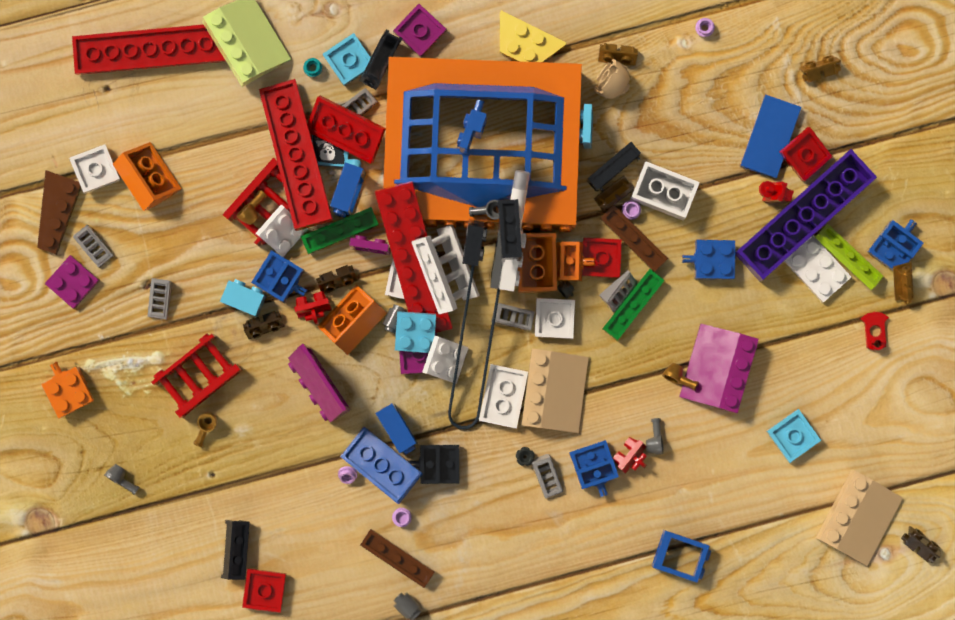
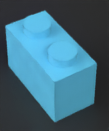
M237 279L234 282L228 281L220 302L258 317L266 299V296L262 294L263 290L254 286L252 289L244 287L246 283Z

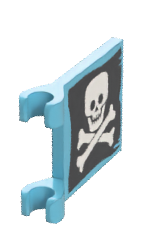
M312 134V142L319 166L344 167L346 162L361 167L362 163L360 160L348 159V152Z

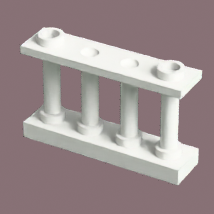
M453 225L436 229L439 236L431 239V236L412 241L439 314L457 309L455 301L461 297L463 301L466 300L471 271L467 264H462L463 250ZM442 243L445 255L438 257L435 246ZM449 262L452 272L445 276L442 264ZM472 279L469 299L480 296L474 279ZM456 280L459 290L452 294L448 283Z

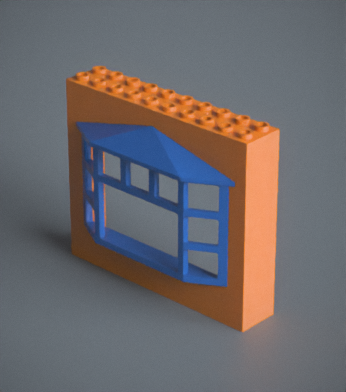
M389 57L383 188L413 181L426 227H437V224H444L445 226L453 225L454 228H456V225H463L467 229L470 219L483 221L484 227H487L488 230H493L494 226L499 227V219H491L487 214L470 217L469 208L486 207L487 203L491 200L511 199L514 180L499 178L500 157H524L525 171L530 173V177L531 158L553 160L552 183L532 181L529 177L521 228H523V231H533V228H540V231L551 232L552 229H559V232H571L572 229H575L577 214L582 64ZM434 97L433 118L411 120L412 98ZM440 98L527 101L526 150L469 149L468 155L460 153L459 148H439ZM533 101L555 103V125L533 122ZM432 125V147L410 149L411 127ZM533 129L554 132V154L532 151ZM431 154V175L429 177L409 178V156ZM438 154L462 155V177H437ZM470 155L494 157L492 179L468 178Z

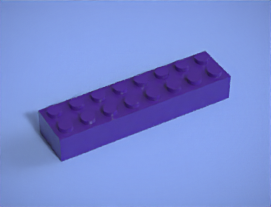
M850 149L735 252V255L759 282L764 280L874 181L877 176Z

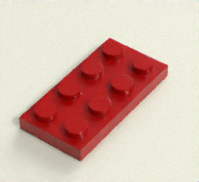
M321 95L317 96L308 121L311 134L370 164L375 160L386 130L385 127Z

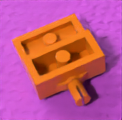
M556 242L557 281H582L584 266H595V258H584L582 242Z
M58 362L50 365L55 376L41 385L58 419L94 401L79 367L62 372Z

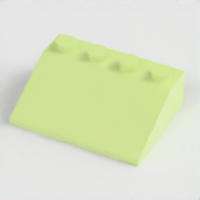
M236 0L203 16L202 23L241 87L291 60L256 0Z

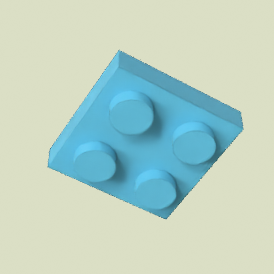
M354 33L323 53L324 58L344 86L363 74L371 58Z
M584 104V110L580 109V121L583 124V129H579L580 143H583L584 149H592L593 108L592 104Z
M398 311L395 350L429 353L435 336L436 314Z
M799 409L766 431L789 463L821 441Z

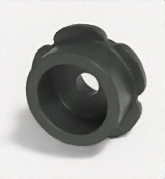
M561 281V284L557 287L559 292L566 299L570 296L573 297L574 287L568 281L566 283Z
M522 447L521 450L516 452L519 465L529 466L532 464L531 461H533L535 455L528 447Z

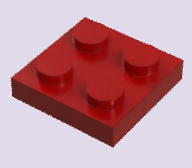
M810 127L802 131L779 152L801 181H806L833 157Z
M583 237L584 258H595L596 262L594 263L596 264L595 266H584L582 276L619 278L622 239Z
M248 568L242 608L281 613L287 573Z

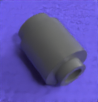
M395 304L389 309L383 322L385 330L393 334L396 332L397 312L408 311Z
M401 592L393 600L395 602L394 607L406 619L414 620L422 612L420 605L407 592L405 594Z

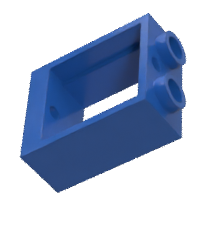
M345 162L330 204L335 215L346 218V215H352L366 176L363 168Z
M391 403L375 413L399 454L404 452L406 455L416 449L414 445L418 442L395 404Z
M663 529L652 567L698 583V580L703 578L705 572L703 565L705 560H709L711 550H709V545ZM671 538L702 548L693 575L662 565Z

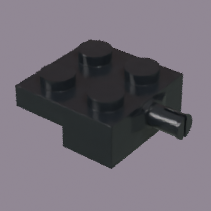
M420 445L419 460L408 461L410 464H415L413 466L419 468V471L423 473L420 477V484H459V445Z

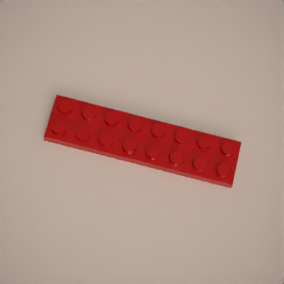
M204 24L72 36L74 71L76 75L226 62Z
M296 79L259 89L295 231L333 221Z
M413 181L375 190L408 312L436 314L435 333L452 329L449 312L439 314L412 245V241L428 236Z

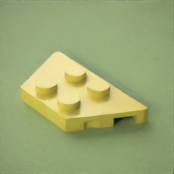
M500 12L501 54L520 62H544L558 50L565 47L566 42L506 12Z

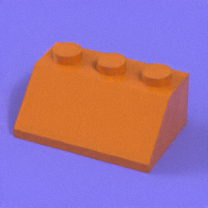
M151 142L123 152L113 163V166L143 211L159 205L182 189Z
M526 233L525 248H521L523 252L522 267L517 269L520 271L518 293L557 291L556 233Z
M356 284L317 327L348 355L382 320L387 312Z

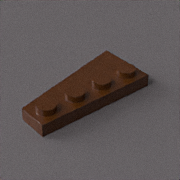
M45 170L37 248L57 255L81 190L79 181Z

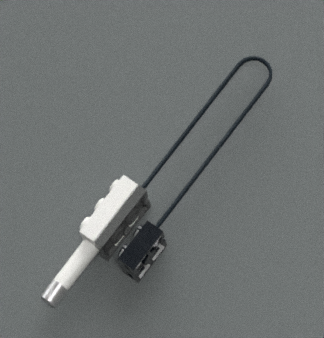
M516 170L510 200L518 199L521 248H525L526 233H523V228L521 227L530 173ZM470 219L468 221L462 264L472 266L448 409V418L451 424L459 429L473 427L480 417L500 289L514 291V287L519 286L520 271H517V269L522 267L523 256L521 261L513 259L501 262L499 224L490 279V288L497 289L477 416L475 421L468 426L458 425L451 417V409L474 266H478L479 261H483L484 246H481V244L486 242L487 227H484V222Z

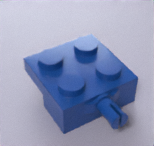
M476 100L474 110L471 109L470 114L466 113L463 122L465 131L464 133L460 132L457 140V147H459L462 154L468 155L473 137L479 139L482 137L487 122V114L481 112L484 101Z
M910 219L905 228L891 220L867 252L893 271V266L908 263L924 242L911 233L917 225L914 220Z
M696 240L694 255H682V263H694L695 279H735V240Z
M272 250L251 282L284 303L292 292L295 291L305 296V293L308 291L298 285L299 279L305 270Z
M604 440L569 452L581 489L597 486L600 497L608 495L605 483L618 478L619 475L607 441Z

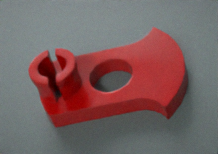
M870 312L859 319L865 326L866 348L881 350L886 347L885 321L889 318L887 315L880 312ZM874 325L880 328V334L876 337L870 333V328ZM875 341L879 342L878 348L875 345H873Z

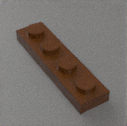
M615 205L600 218L652 271L655 272L668 259Z
M370 529L360 546L423 588H425L435 573L434 570L372 529Z

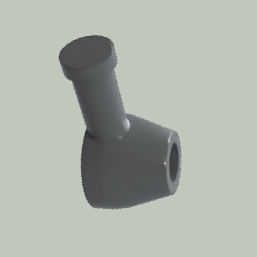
M498 200L489 201L486 207H470V217L487 214L491 219H499V213L496 212Z
M661 418L651 419L654 437L646 440V448L648 453L662 455L664 454L660 426Z
M115 464L106 471L105 477L135 495L139 486H135L124 479L125 469Z

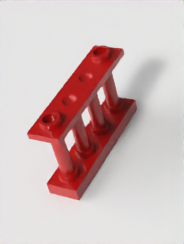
M275 158L270 160L222 214L230 222L233 219L238 220L257 237L254 241L257 246L266 244L256 234L259 229L254 224L249 225L239 220L236 216L245 205L255 198L254 195L260 190L277 205L284 206L290 212L288 203L267 186V181L271 176L273 178L276 177L283 184ZM260 204L255 208L256 212L264 219L268 220L271 217V214Z
M205 334L199 339L200 343L168 369L165 371L162 369L153 376L155 379L151 383L153 385L161 383L178 404V410L175 413L179 418H184L242 371L238 364H229L212 343L217 338L214 334ZM204 347H207L222 366L224 373L219 377L214 376L197 355ZM189 359L195 363L208 380L207 383L209 385L204 389L199 388L182 367ZM175 370L193 392L192 395L194 397L189 401L184 400L167 379Z

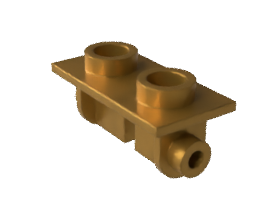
M600 44L598 61L613 63L612 60L614 59L626 66H636L638 49L634 48V46L621 45L620 51H617L616 44Z
M830 55L823 57L822 61L804 63V66L799 67V70L805 73L802 75L803 81L809 83L821 79V71H823L824 77L838 74L841 71L840 64L836 63L841 62V60Z
M912 262L893 266L895 301L902 299L904 303L909 304L914 299Z

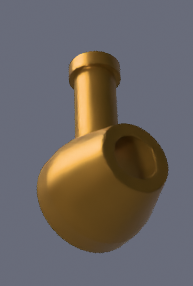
M261 190L237 214L236 217L249 225L257 220L259 216L255 208L267 198V195Z
M672 363L664 371L662 376L666 380L674 384H683L694 391L697 389L699 382L683 377V367Z
M211 412L201 414L197 420L200 431L194 441V445L198 447H203L207 432L213 431L217 425V418ZM206 417L211 418L212 421H207Z

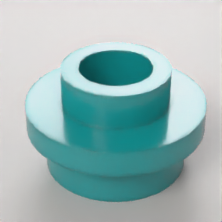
M310 58L305 61L303 70L307 76L317 77L322 72V64L318 59ZM311 65L316 66L315 71L310 70Z

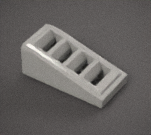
M364 88L342 106L351 110L349 108L351 106L357 114L362 116L376 105L377 101ZM362 96L369 102L368 105L361 99ZM356 101L363 107L362 110L355 103Z
M86 225L73 236L97 267L102 266L114 256L89 225ZM88 233H90V236H88L85 240L82 241V238ZM95 239V242L93 244H91L89 247L86 246L90 241ZM100 245V248L97 251H95L94 253L91 252L94 248ZM105 251L106 254L97 260L96 257Z
M626 271L599 296L607 307L615 312L638 283L630 271Z
M152 278L147 317L167 320L172 281ZM157 285L166 286L165 290L157 289ZM156 293L165 294V298L156 297ZM162 301L164 305L154 304V302ZM153 309H163V313L153 312Z
M498 303L495 323L530 331L535 312ZM501 309L504 310L502 319H500ZM512 311L510 321H507L508 312ZM516 313H519L518 322L515 323ZM527 314L525 325H523V316Z
M549 454L533 459L531 463L545 499L563 492ZM548 463L547 465L538 468L539 465ZM546 470H551V472H548L546 474H540L541 472H544ZM550 477H553V478H554V479H552V480H550V481H547V482H545V483L543 482V480L548 479V478H550ZM556 484V487L546 490V487Z

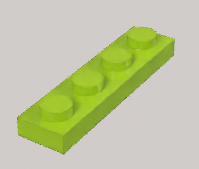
M826 224L815 236L826 249L870 290L883 278V275L829 224Z

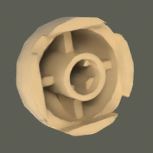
M614 59L612 60L613 63L608 62L596 79L600 81L598 87L594 85V92L608 99L625 94L630 87V84H628L629 72L627 68Z

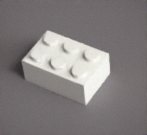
M645 162L630 200L684 221L700 182Z

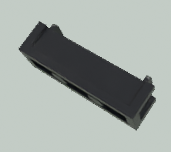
M386 29L359 81L376 90L389 65V57H393L403 38L392 35Z
M630 142L587 178V182L595 192L599 190L601 192L604 191L602 188L635 159L637 161L640 160L641 152Z
M518 199L498 200L501 262L513 259L521 261L522 249Z
M225 520L227 527L224 567L221 578L245 580L250 521Z

